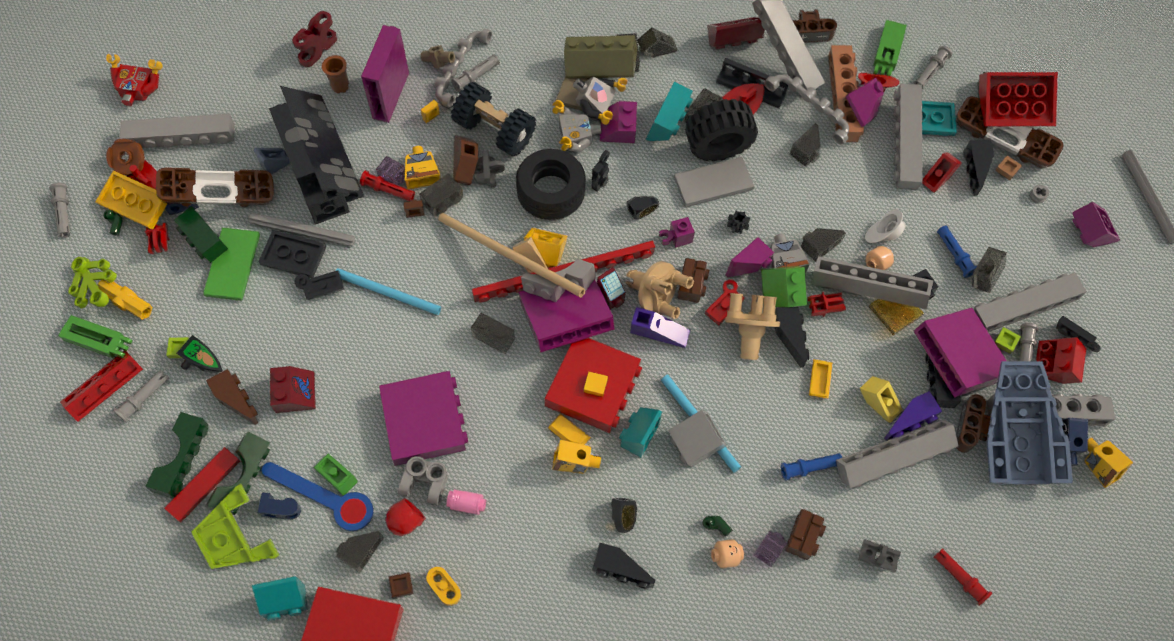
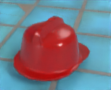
M858 74V78L861 80L860 85L876 78L882 84L883 93L887 87H895L900 83L897 78L888 75Z

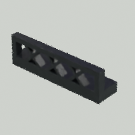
M725 58L716 83L730 89L744 84L755 83L764 85V82L760 79L766 80L770 75ZM779 82V86L784 89L777 88L773 92L764 85L762 102L780 108L786 97L788 85L785 82Z

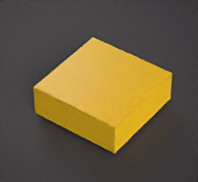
M435 100L421 109L422 120L425 123L430 122L440 114L438 103Z
M588 372L584 392L603 397L608 376Z

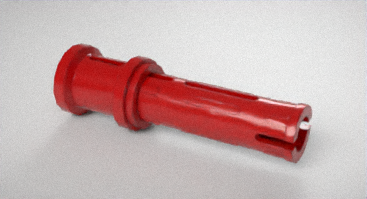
M366 170L361 175L359 183L361 186L366 185L373 188L376 192L384 191L407 201H411L415 197V191L385 181L382 176H374Z
M943 548L934 556L964 586L963 591L965 593L968 592L977 601L979 606L993 594L978 582L979 579L977 577L972 578Z

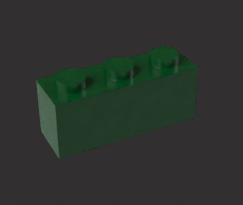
M192 206L174 219L178 225L177 231L183 237L185 235L188 237L185 240L192 248L196 246L195 252L202 260L206 258L211 263L228 250L227 246Z

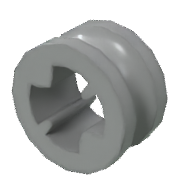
M1036 185L1030 192L1031 200L1036 203L1044 202L1049 196V190L1043 185Z

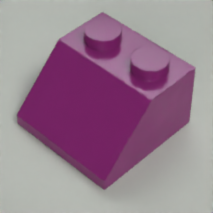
M618 101L607 109V111L613 113L609 124L604 125L601 122L600 142L635 144L637 102Z
M1091 202L1072 212L1074 216L1072 221L1076 228L1080 229L1082 233L1080 238L1084 244L1097 247L1120 241L1106 210L1101 206Z

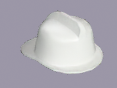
M894 209L887 212L879 221L872 225L865 234L866 241L877 243L882 240L891 241L900 237L906 227L902 221L903 213L901 210Z

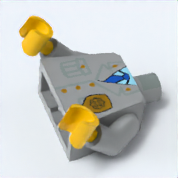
M556 100L552 104L555 106L552 112L554 114L560 112L559 128L562 139L559 141V144L563 145L561 147L562 151L581 153L592 144V135L601 134L600 123L589 124L587 115L571 111L564 107L563 102L560 100Z

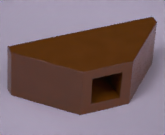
M455 135L453 182L471 185L478 161V143L473 139Z

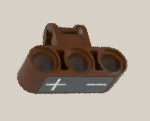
M818 9L813 11L800 10L799 20H793L804 43L831 41L837 29V22L834 19H820Z
M979 394L970 396L962 406L956 433L958 442L956 449L963 453L969 452L977 445L979 440L987 442L991 416L985 415L986 400ZM971 403L975 404L977 408H974ZM967 420L971 421L974 426L969 425ZM963 438H966L970 444L965 443Z

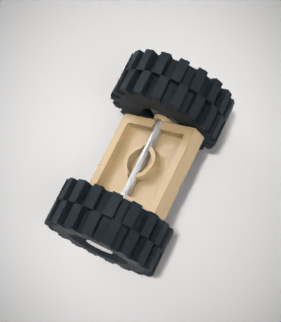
M475 82L468 83V86L465 85L464 90L459 92L460 95L456 97V102L453 103V109L451 110L452 121L467 130H472L483 119L500 129L498 131L499 135L496 137L497 148L512 157H516L517 154L521 153V150L525 149L526 144H529V140L533 136L532 133L536 129L534 128L536 126L535 117L520 108L515 109L509 115L503 110H495L490 102L492 96H490L491 92Z

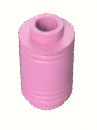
M454 489V491H449L446 505L450 507V510L479 515L481 511L484 512L486 499H483V494Z

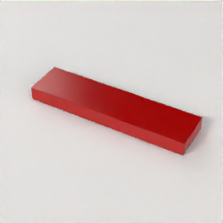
M224 447L164 509L181 523L232 471L240 460Z

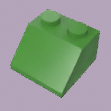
M789 266L761 269L763 296L777 297L775 307L807 305L805 267Z

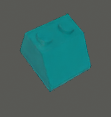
M640 407L637 413L633 412L628 421L631 424L628 429L624 428L620 434V447L641 458L660 425L663 411Z
M296 576L252 585L259 614L263 618H267L268 621L280 619L281 615L286 614L297 616L302 614V611L308 610L305 584Z

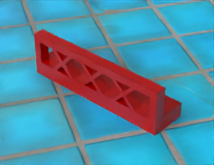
M123 351L125 354L123 358L116 356L60 401L64 409L77 422L143 370L127 351Z

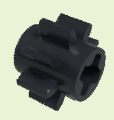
M735 210L734 215L729 214L727 227H731L732 233L742 234L744 229H749L750 217L746 216L745 211L738 212Z

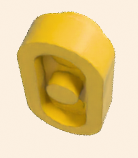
M431 568L426 576L429 586L445 605L453 606L457 604L461 599V591L444 568ZM436 576L442 577L440 582H435L434 578ZM449 592H454L453 598H447Z

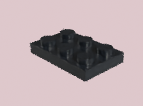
M272 230L258 262L262 266L296 275L305 274L309 278H313L325 252L326 245L325 243Z

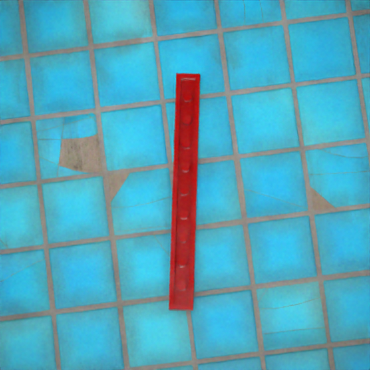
M652 240L581 260L594 264L596 272L604 267H615L619 263H631L634 259L649 258L654 254L655 245ZM574 262L548 269L555 273L569 267ZM521 276L473 288L474 302L479 301L483 303L493 297L501 298L507 296L508 293L524 291Z

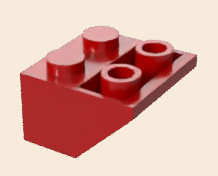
M1077 337L1040 340L1036 361L1043 362L1048 380L1062 384L1082 383L1087 348Z

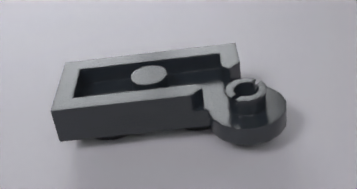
M338 270L311 279L305 274H300L295 278L296 287L304 289L307 300L344 290L340 271Z

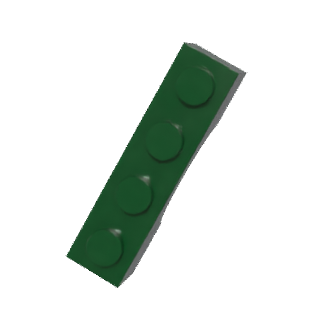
M180 412L172 429L180 440V449L176 458L165 466L154 467L145 486L153 493L172 499L181 492L182 482L191 470V462L200 450L202 438L208 433V424L203 418Z
M249 431L244 434L235 451L242 463L240 478L231 486L216 487L205 505L206 508L213 510L239 484H242L246 494L251 487L248 483L252 477L255 478L261 468L258 466L261 459L265 460L269 454L270 449L268 446L270 442ZM240 506L231 510V513L235 515Z

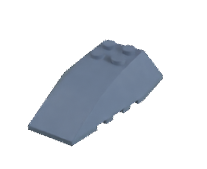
M1002 361L1000 364L987 437L989 483L1002 485L1073 483L1069 440L1064 433L1063 422L1058 415L1055 398L1052 397L1051 386L1042 361Z

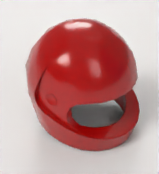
M404 498L388 509L385 521L391 533L396 536H406L412 533L418 526H421L426 518L412 502Z

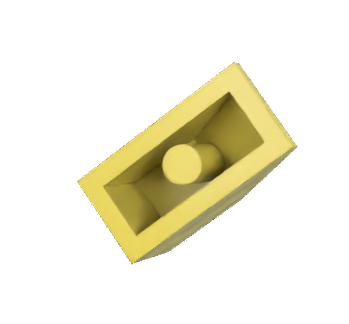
M872 376L859 388L866 403L887 422L891 423L903 411L889 381Z

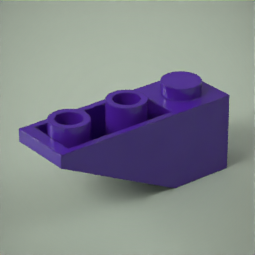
M636 307L630 333L686 348L690 329L656 312Z
M930 391L910 401L884 437L885 441L900 437L907 431L911 432L919 429L924 423L929 425L938 420L937 417L942 410Z

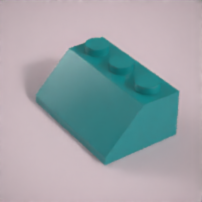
M674 81L645 140L669 141L672 135L675 136L680 127L677 125L678 121L682 122L687 113L684 109L685 107L689 108L693 100L690 98L693 90Z

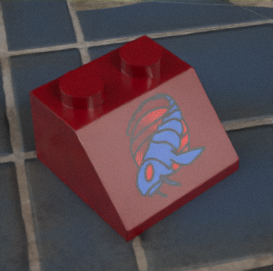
M292 366L270 368V406L275 413L316 409L314 371Z

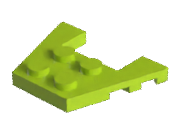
M242 484L237 485L191 531L211 569L238 565L239 563L250 561L256 562L268 558L274 559L279 556L271 538L250 548L235 521L231 510L250 500Z

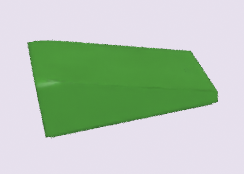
M327 454L313 467L343 496L358 482L354 475L330 454Z

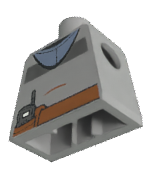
M785 234L776 235L774 237L775 243L770 247L774 252L770 268L801 266L805 267L806 273L810 263L798 241H787Z

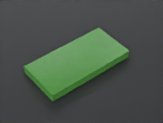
M222 227L219 238L227 246L228 250L212 262L203 293L205 297L243 300L260 237L259 231Z

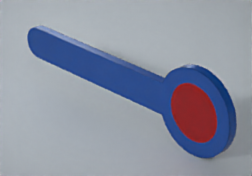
M272 462L265 463L262 467V473L267 478L334 510V518L337 524L344 530H361L372 520L374 513L373 505L370 499L362 493L351 492L341 497Z

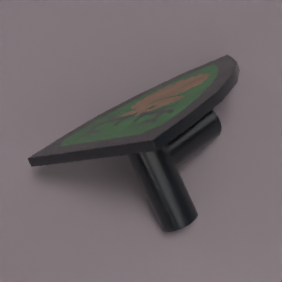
M194 335L176 353L184 359L181 364V368L187 370L193 364L203 372L205 370L212 372L223 371L215 354Z

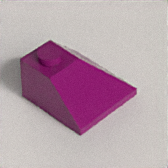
M876 78L858 86L846 95L861 127L867 125L877 116L884 95L882 84Z
M757 237L731 260L725 276L730 278L758 272L762 267L765 269L772 263L773 260L771 258L774 252Z

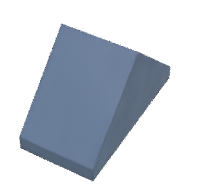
M254 148L253 150L259 164L265 171L271 174L290 164L287 153L283 148Z

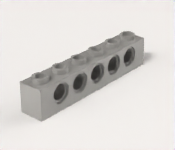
M995 394L986 401L988 416L992 414ZM1064 394L1052 395L1057 404L1058 415L1062 420L1066 418L1088 419L1089 426H1107L1115 420L1111 397H1103L1101 394L1083 396V394L1064 396Z

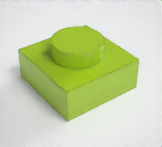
M1003 327L995 340V344L998 348L1011 354L1021 336Z
M170 337L166 356L168 358H182L176 353L187 342L189 337Z

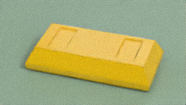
M813 359L809 388L810 396L829 398L832 362Z
M561 413L548 426L549 430L564 441L585 445L591 438Z

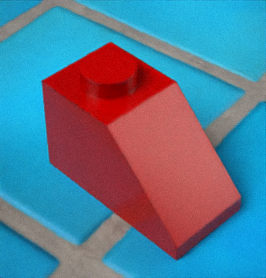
M948 152L943 153L924 176L922 184L935 193L955 173L962 162Z

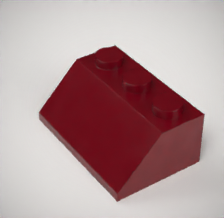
M756 16L707 25L709 46L715 47V49L725 48L727 44L739 46L744 41L756 43L758 39L764 37L765 32L760 18Z

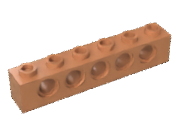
M831 45L828 61L834 111L837 108L841 109L844 113L843 119L849 125L848 140L846 142H858L860 136L864 133V127H861L846 98L847 94L859 86V82L856 81L857 67L854 66L856 55L852 50V45ZM838 123L835 124L836 131L838 129L842 130V127Z

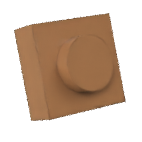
M1006 156L995 171L1011 180L1022 165Z

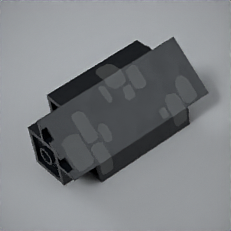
M280 86L286 103L278 104L269 108L315 225L349 213L350 210L347 203L364 197V194L322 95Z

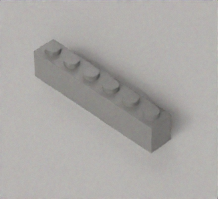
M756 0L752 2L754 12L759 16L762 27L767 31L772 45L775 46L779 59L786 67L787 74L792 79L799 77L803 81L802 87L806 90L809 87L815 89L825 83L782 0Z
M900 84L898 90L894 92V101H896V106L894 107V117H896L894 133H896V138L894 139L893 147L896 149V154L894 155L893 164L896 165V171H894L893 180L896 182V188L918 190L922 184V85Z
M230 113L121 121L119 139H131L141 144L142 148L226 143L234 141L235 123Z
M818 256L812 284L927 309L933 280Z
M1065 273L1058 276L1055 280L1047 279L1038 286L1030 285L1021 292L1013 291L1007 297H996L990 303H979L974 307V311L986 330L990 332L1077 301L1087 291L1076 273L1069 275Z
M940 420L900 437H895L836 460L841 482L850 488H857L862 483L878 480L880 476L896 473L901 468L912 467L919 461L930 460L937 454L950 452L951 449L958 447L954 425L945 420Z

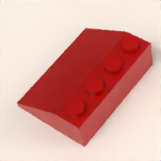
M986 72L979 75V97L984 127L1056 126L1058 72Z

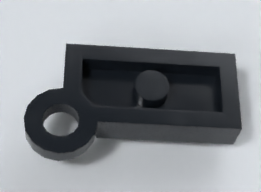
M607 150L601 154L599 162L592 169L591 188L596 192L601 187H605L609 180V164L606 161L609 158L610 152Z
M1065 316L1059 319L1056 328L1060 334L1070 338L1077 337L1085 347L1087 346L1093 352L1098 353L1101 350L1100 345L1095 342L1097 337Z

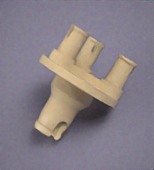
M664 261L656 262L646 273L630 270L626 276L634 281L625 282L630 288L639 291L638 297L642 309L666 315L672 319H677L680 315L679 307L669 305L675 294L676 286L680 285L690 289L694 284L693 277L681 274L680 271L675 270L673 265Z
M730 293V308L727 310L725 322L739 324L738 331L741 335L740 357L742 359L758 360L760 342L765 334L766 326L780 327V322L776 321L777 315H775L777 297L752 295L751 312L744 314L741 312L743 294Z

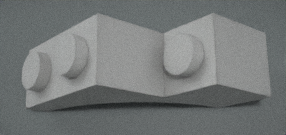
M577 259L569 267L555 272L581 286L585 291L596 278L594 264ZM525 272L521 276L523 290L544 299L557 302L565 291L564 288L538 274Z

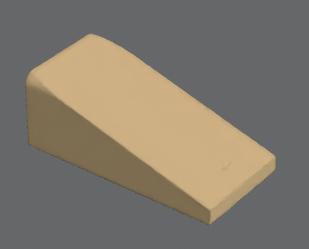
M531 237L512 247L515 252L547 268ZM525 268L528 273H533L532 271Z

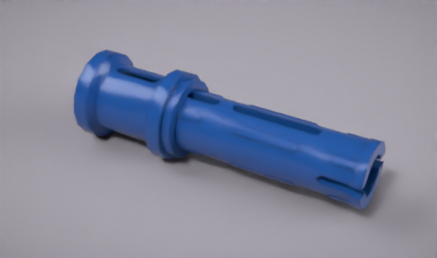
M945 225L939 228L937 233L954 256V263L962 270L963 277L968 278L977 273L979 270L978 266L973 264L970 254L963 251L948 226Z
M837 453L806 461L798 459L797 462L786 464L783 462L781 463V473L785 481L795 476L805 477L813 471L837 467L836 460L842 458V455Z

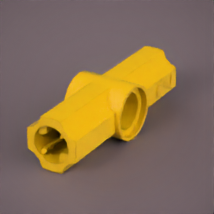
M106 280L99 281V289L106 293L109 300L119 309L127 310L141 320L151 315L153 307L139 298L128 287H122L114 281L111 283Z

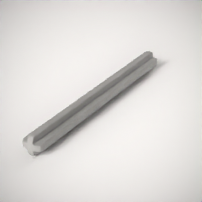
M1132 150L1125 151L1122 156L1168 242L1170 244L1174 243V226L1134 152Z
M251 213L248 216V222L251 224L353 246L355 243V236L256 213Z

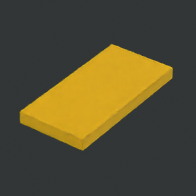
M112 171L95 203L150 229H154L168 204L162 202L157 197L155 189L116 171Z

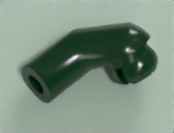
M108 209L104 212L103 216L112 224L109 233L118 236L123 220L118 213Z
M706 516L702 521L704 528L719 529L725 537L733 531L720 516Z

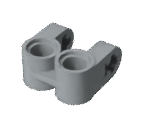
M412 457L407 462L399 484L398 494L409 497L415 482L430 483L431 488L427 502L438 505L448 480L445 466L440 462H429L421 457ZM416 466L423 467L420 472H413V469ZM440 471L442 475L439 478H433V473Z

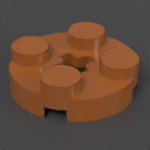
M122 138L115 140L114 144L108 148L106 153L107 163L114 171L122 175H133L129 169L131 165H136L139 171L143 169L145 156L141 144L131 139ZM125 152H127V155H129V159L127 161L125 159H122V156L125 155Z

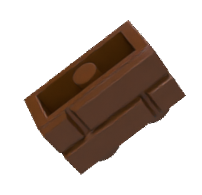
M685 258L682 274L693 277L694 284L690 289L679 286L678 299L698 303L700 297L705 296L706 286H703V282L708 280L710 271L706 269L707 262Z
M801 509L797 515L785 551L805 560L815 556L819 545L816 544L818 536L822 538L826 526L823 525L825 519Z

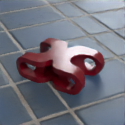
M318 12L310 19L308 29H300L292 38L294 47L301 50L298 54V60L304 67L313 66L321 58L323 49L329 50L337 41L336 32L330 29L333 20L329 12ZM327 18L323 23L320 24L321 19ZM309 54L311 55L310 59H308V60H303V59L306 58Z

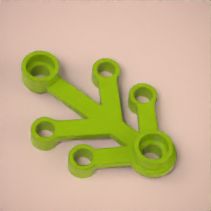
M77 257L73 260L71 268L75 276L68 289V293L73 297H77L74 305L81 309L87 306L88 299L85 296L88 287L92 293L90 303L97 307H105L108 304V295L99 289L95 280H106L111 283L116 279L117 274L109 269V261L104 258L99 261H90L86 257ZM98 268L103 272L90 273L89 269ZM82 276H83V281H82L81 287H79V283H80L81 278H82Z

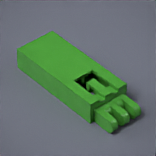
M886 20L873 66H875L873 74L877 75L878 70H881L880 75H884L887 72V75L891 76L892 71H894L897 65L907 25ZM885 48L888 49V51L892 50V53L886 52L885 58L883 57Z
M70 315L58 335L63 341L110 358L115 356L123 358L125 354L119 350L127 351L129 348L123 343L131 344L133 342L132 339L123 336L121 332ZM106 337L112 339L111 342L106 339V341H105L104 344H103V341L105 340Z

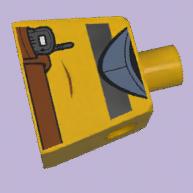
M414 146L412 148L413 154L405 156V181L407 189L441 184L440 173L431 151L424 152L422 146Z
M1092 437L1088 439L1087 451L1090 454L1084 461L1104 488H1107L1121 479L1133 462L1110 441L1107 440L1099 445Z
M560 440L554 451L552 470L584 474L588 467L599 469L601 456L590 455V446Z

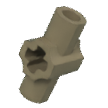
M436 45L428 50H423L420 55L423 62H432L434 68H440L445 64L455 61L454 52L444 51L442 45Z

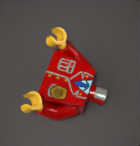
M114 54L115 60L112 61L111 55H106L107 62L112 65L110 73L114 89L122 97L121 102L124 105L132 106L134 100L145 101L150 94L158 89V71L163 67L161 62L157 61L155 66V60L150 59L148 62L149 68L123 64L117 67L120 57Z

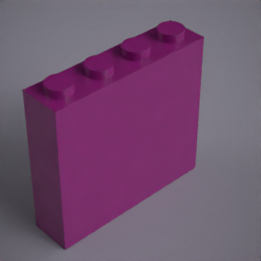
M382 26L361 75L372 119L387 123L391 120L409 75L401 30L394 26Z
M595 279L581 298L567 290L564 291L557 302L544 299L526 291L519 292L522 309L540 352L615 330L613 315Z
M973 308L926 320L914 330V333L954 397L997 384L1000 364L1002 361H1006Z
M450 371L379 385L391 457L395 466L407 464L412 457L416 456L425 460L466 451L465 444L469 442L467 432H462L461 425H464L465 422L463 413H458L457 407L461 406L459 395L454 393L457 383L455 377H451Z

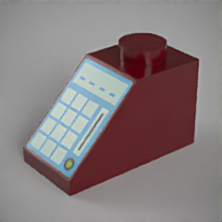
M612 267L597 277V284L609 309L620 307L625 302L626 292L616 270Z

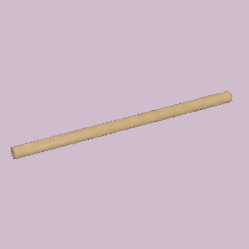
M444 213L439 215L438 220L576 296L581 298L585 294V289L456 219Z

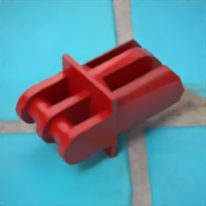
M166 222L159 226L156 224L154 229L146 227L148 253L154 254V248L157 253H162V247L167 252V241L170 239Z
M822 292V294L807 297V301L810 302L809 308L812 309L811 316L822 315L824 317L827 313L846 310L842 292L826 295Z

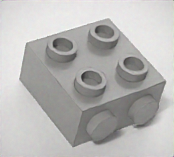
M703 409L668 430L671 434L669 437L674 447H678L681 452L679 454L680 459L689 466H695L727 446L708 412Z

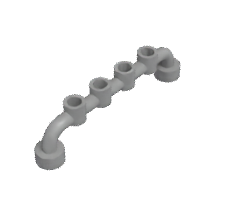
M484 28L482 31L472 32L466 39L461 38L459 40V52L453 51L455 61L451 65L445 64L443 67L444 77H437L435 81V86L437 87L435 92L436 98L442 102L443 107L451 108L453 106L454 95L449 93L443 95L442 93L444 89L448 88L451 77L455 76L458 65L463 63L464 55L471 49L473 40L480 38L481 42L488 44L492 38L491 30Z
M781 74L775 77L769 76L764 81L766 88L772 92L779 87V82H785L791 91L798 92L802 95L804 101L811 102L820 113L824 112L829 116L831 122L838 123L842 127V130L838 129L832 135L837 144L843 145L848 140L849 125L843 119V111L839 108L835 111L830 109V102L826 98L817 99L815 97L817 95L815 89L809 87L807 90L803 88V81L799 77L792 79L787 75Z

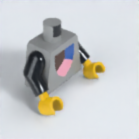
M592 77L584 82L578 78L573 84V87L579 91L576 103L581 107L584 115H587L594 121L601 119V122L607 125L613 117V113L607 111L616 92L614 88L617 87L620 92L625 91L627 79L620 78L618 82H615V80Z

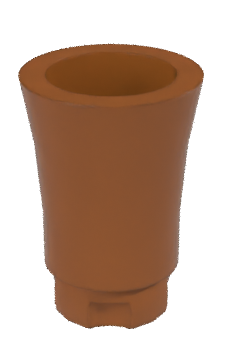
M338 55L327 57L322 63V70L326 74L333 91L345 93L349 89L346 60Z

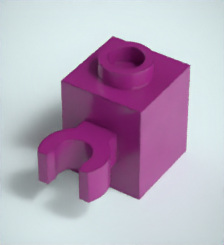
M689 217L672 221L670 230L663 229L659 231V237H667V239L662 240V245H668L673 241L675 248L693 243L695 234Z

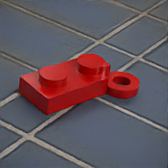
M729 279L723 283L722 289L724 293L705 311V315L718 326L727 317V310L730 308V293L739 294L737 292L738 285L734 280ZM727 285H732L733 289H728Z

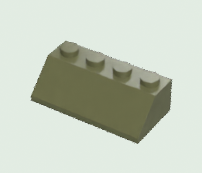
M635 35L566 37L564 47L565 77H634L637 57Z

